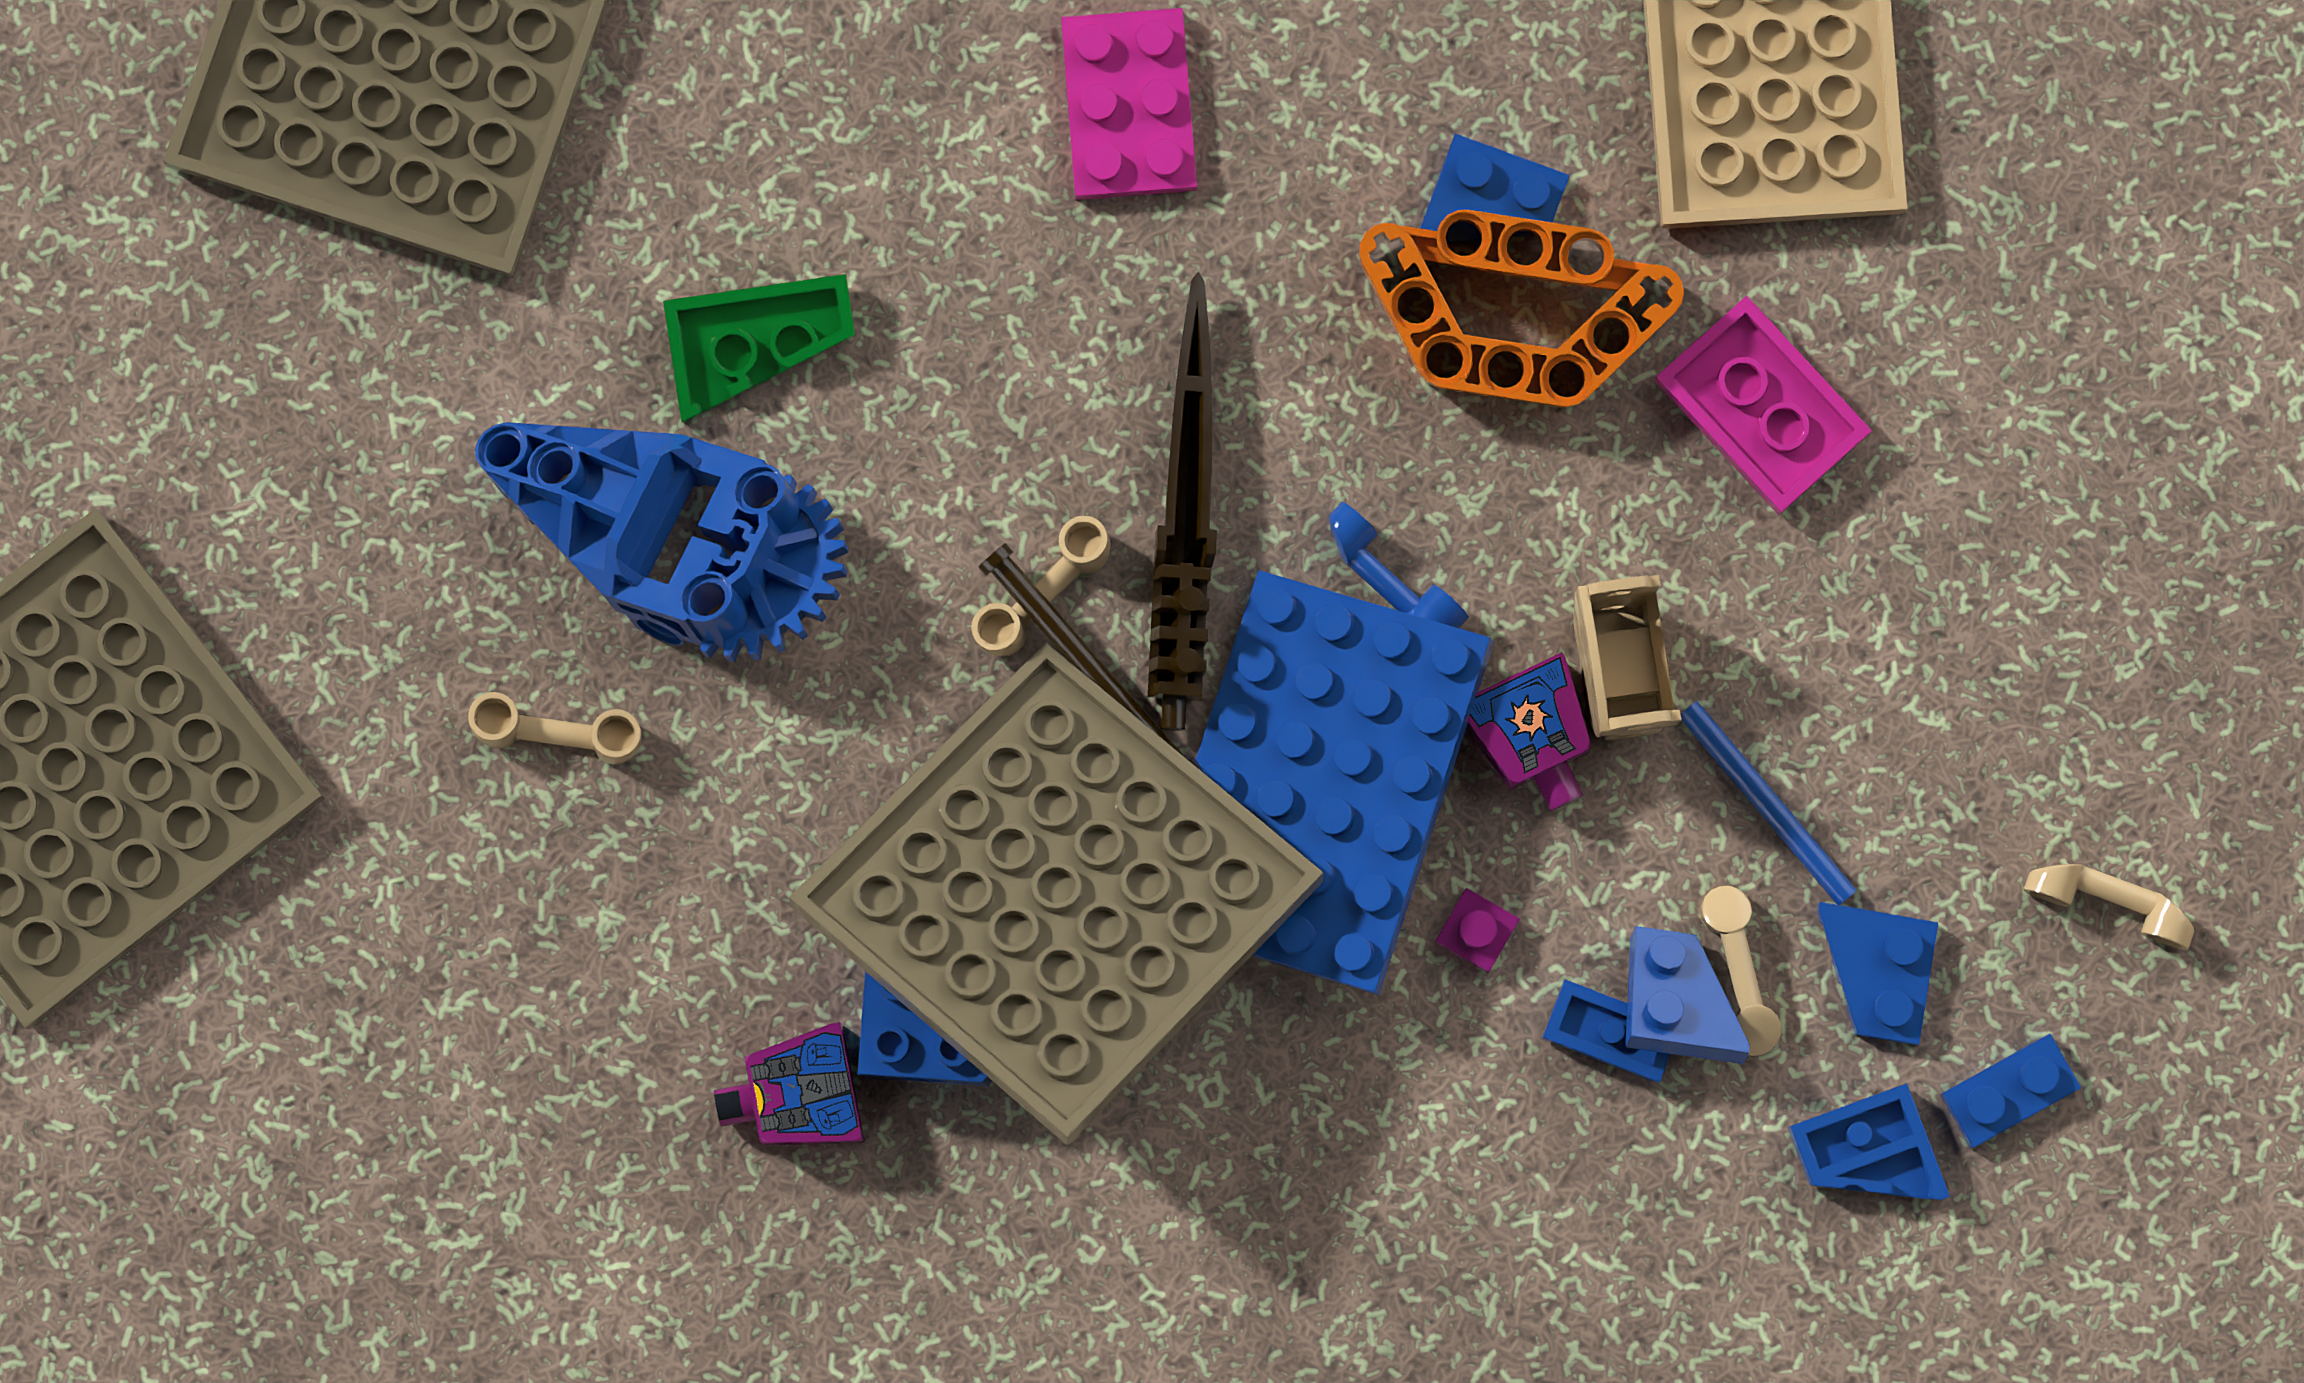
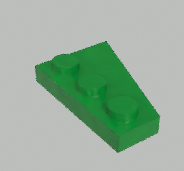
M846 274L663 301L681 423L855 336Z

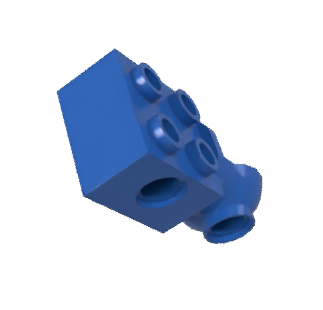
M865 971L858 1074L860 1076L870 1079L987 1087L990 1085L992 1080Z

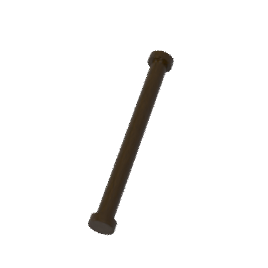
M1007 543L1000 546L978 566L985 576H988L990 573L993 574L1071 664L1184 756L1011 559L1010 556L1014 551ZM1192 757L1189 761L1199 769L1200 765Z

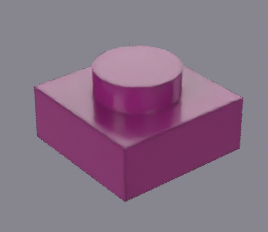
M1466 887L1436 938L1435 943L1482 971L1489 973L1520 918Z

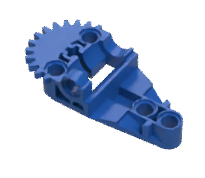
M510 422L490 427L477 441L475 448L476 460L498 490L506 498L511 499L522 514L532 524H535L562 554L602 593L615 611L626 614L637 629L662 642L675 646H682L685 641L700 645V651L708 658H711L719 648H723L724 656L728 662H735L742 646L746 645L754 661L760 660L764 641L770 640L776 650L781 653L785 651L784 633L788 630L804 640L808 637L802 622L805 617L821 622L826 619V615L817 605L818 600H838L840 596L837 589L827 583V581L847 576V569L843 564L831 561L849 553L848 546L844 540H831L844 530L842 523L838 518L825 520L834 509L827 499L813 504L818 494L813 486L807 484L795 494L797 482L793 476L786 474L783 477L778 469L768 465L765 460L683 434ZM517 457V459L513 463L506 466L509 461ZM566 474H569V476H568L565 480H563L562 482H559V483H558V481H559L563 476H565ZM708 485L716 487L698 523V527L706 537L719 544L692 536L669 584L648 578L693 486L701 487ZM776 497L771 504L760 508L764 502ZM720 545H722L724 548H726L733 554L731 558L727 555V553ZM719 604H723L720 610H718L716 613L707 616V614L712 608Z

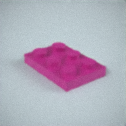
M1183 8L1061 17L1075 200L1197 191Z
M1745 296L1659 373L1654 380L1778 516L1872 431L1748 296Z

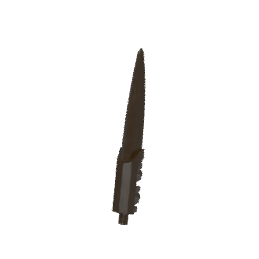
M1199 271L1193 277L1190 284L1180 349L1172 421L1164 526H1157L1155 533L1147 697L1162 699L1161 729L1167 731H1185L1187 701H1202L1203 676L1207 668V660H1204V647L1208 642V629H1205L1206 615L1209 612L1210 599L1207 598V586L1211 581V569L1216 555L1217 530L1210 529L1212 479L1210 337L1205 282Z

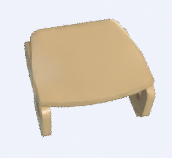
M1659 575L1596 582L1585 586H1578L1575 591L1574 631L1588 722L1596 737L1604 736L1605 740H1620L1648 736L1660 732L1664 727L1677 726L1681 721L1680 709H1674L1656 594L1660 587Z

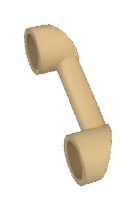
M1078 516L1069 520L1062 527L1058 541L1064 556L1035 584L1050 603L1079 574L1089 575L1095 573L1105 565L1110 555V538L1103 524L1096 518ZM991 603L982 607L975 614L971 626L972 635L979 647L986 653L995 656H1009L1018 652L1024 646L1027 638L1026 627L1033 620L1018 603L1012 608L1003 603Z
M489 692L475 699L468 712V721L473 734L481 743L491 748L510 746L516 739L595 750L602 761L615 765L631 759L639 750L642 742L638 721L632 714L620 709L608 710L599 715L593 725L519 715L516 705L508 696L498 692Z
M2082 864L2046 866L2029 872L2023 891L2032 896L2060 906L2071 907L2076 890H2080L2147 915L2141 930L2143 936L2177 949H2189L2194 935L2193 925L2185 914L2163 894L2099 872Z
M1719 886L1710 890L1702 899L1700 918L1710 932L1721 936L1739 1012L1735 1016L1750 1044L1748 1056L1758 1057V1055L1762 1056L1770 1052L1777 1045L1781 1036V1023L1778 1016L1770 1008L1763 1006L1744 929L1752 914L1751 903L1747 895L1740 889L1732 886Z

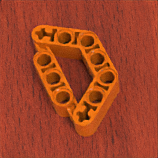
M1457 210L1448 214L1443 219L1437 231L1401 226L1394 223L1375 225L1365 233L1359 245L1358 257L1361 267L1413 365L1425 383L1438 389L1561 408L1578 405L1587 399L1678 310L1684 296L1683 283L1680 277L1669 267L1614 259V249L1610 240L1603 233L1590 228L1474 210ZM1457 222L1472 224L1480 234V246L1475 253L1469 256H1460L1453 253L1446 243L1448 228ZM1526 231L1538 238L1541 244V254L1535 263L1520 265L1510 258L1507 252V242L1512 234ZM1382 235L1388 243L1398 240L1402 244L1403 249L1398 252L1396 259L1403 274L1411 266H1414L1420 276L1403 280L1390 293L1385 290L1382 281H1389L1394 278L1388 264L1385 261L1374 264L1370 259V254L1376 250L1374 239ZM1578 241L1594 243L1600 250L1602 257L1600 268L1591 275L1577 273L1569 264L1568 252L1570 247ZM1425 262L1616 292L1557 349L1477 337L1462 333ZM1644 278L1652 284L1662 279L1668 285L1663 294L1668 304L1663 308L1655 303L1637 317L1648 323V326L1641 332L1633 317L1616 307V304L1623 298L1628 308L1633 307L1645 294L1644 288L1640 285ZM1419 289L1427 293L1431 298L1433 304L1432 314L1425 322L1418 324L1409 323L1399 314L1397 307L1398 299L1405 291ZM1601 320H1616L1624 327L1627 339L1625 346L1620 352L1615 354L1604 353L1595 345L1593 332ZM1446 343L1454 346L1459 351L1462 359L1461 367L1453 377L1439 378L1428 369L1426 362L1427 354L1434 345ZM1498 353L1514 355L1522 366L1520 380L1512 387L1502 388L1497 386L1488 375L1489 361ZM1557 363H1572L1578 367L1582 374V386L1578 393L1572 397L1559 396L1550 387L1549 374Z

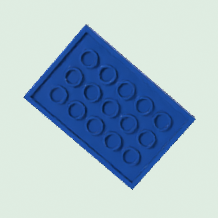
M1258 570L1195 760L1200 765V771L1323 872V882L1261 945L1252 957L1379 996L1468 725V718L1494 645V641L1490 637Z

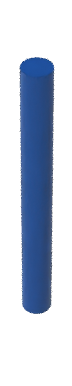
M1695 701L1681 713L1682 722L1837 905H1840L1854 894L1857 889L1700 703Z

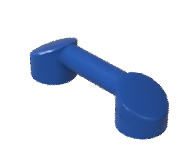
M1341 502L1328 517L1329 525L1336 547L1344 563L1396 610L1456 628H1460L1469 618L1468 614L1441 588L1433 584L1419 598L1365 549L1378 534L1371 524L1347 503Z

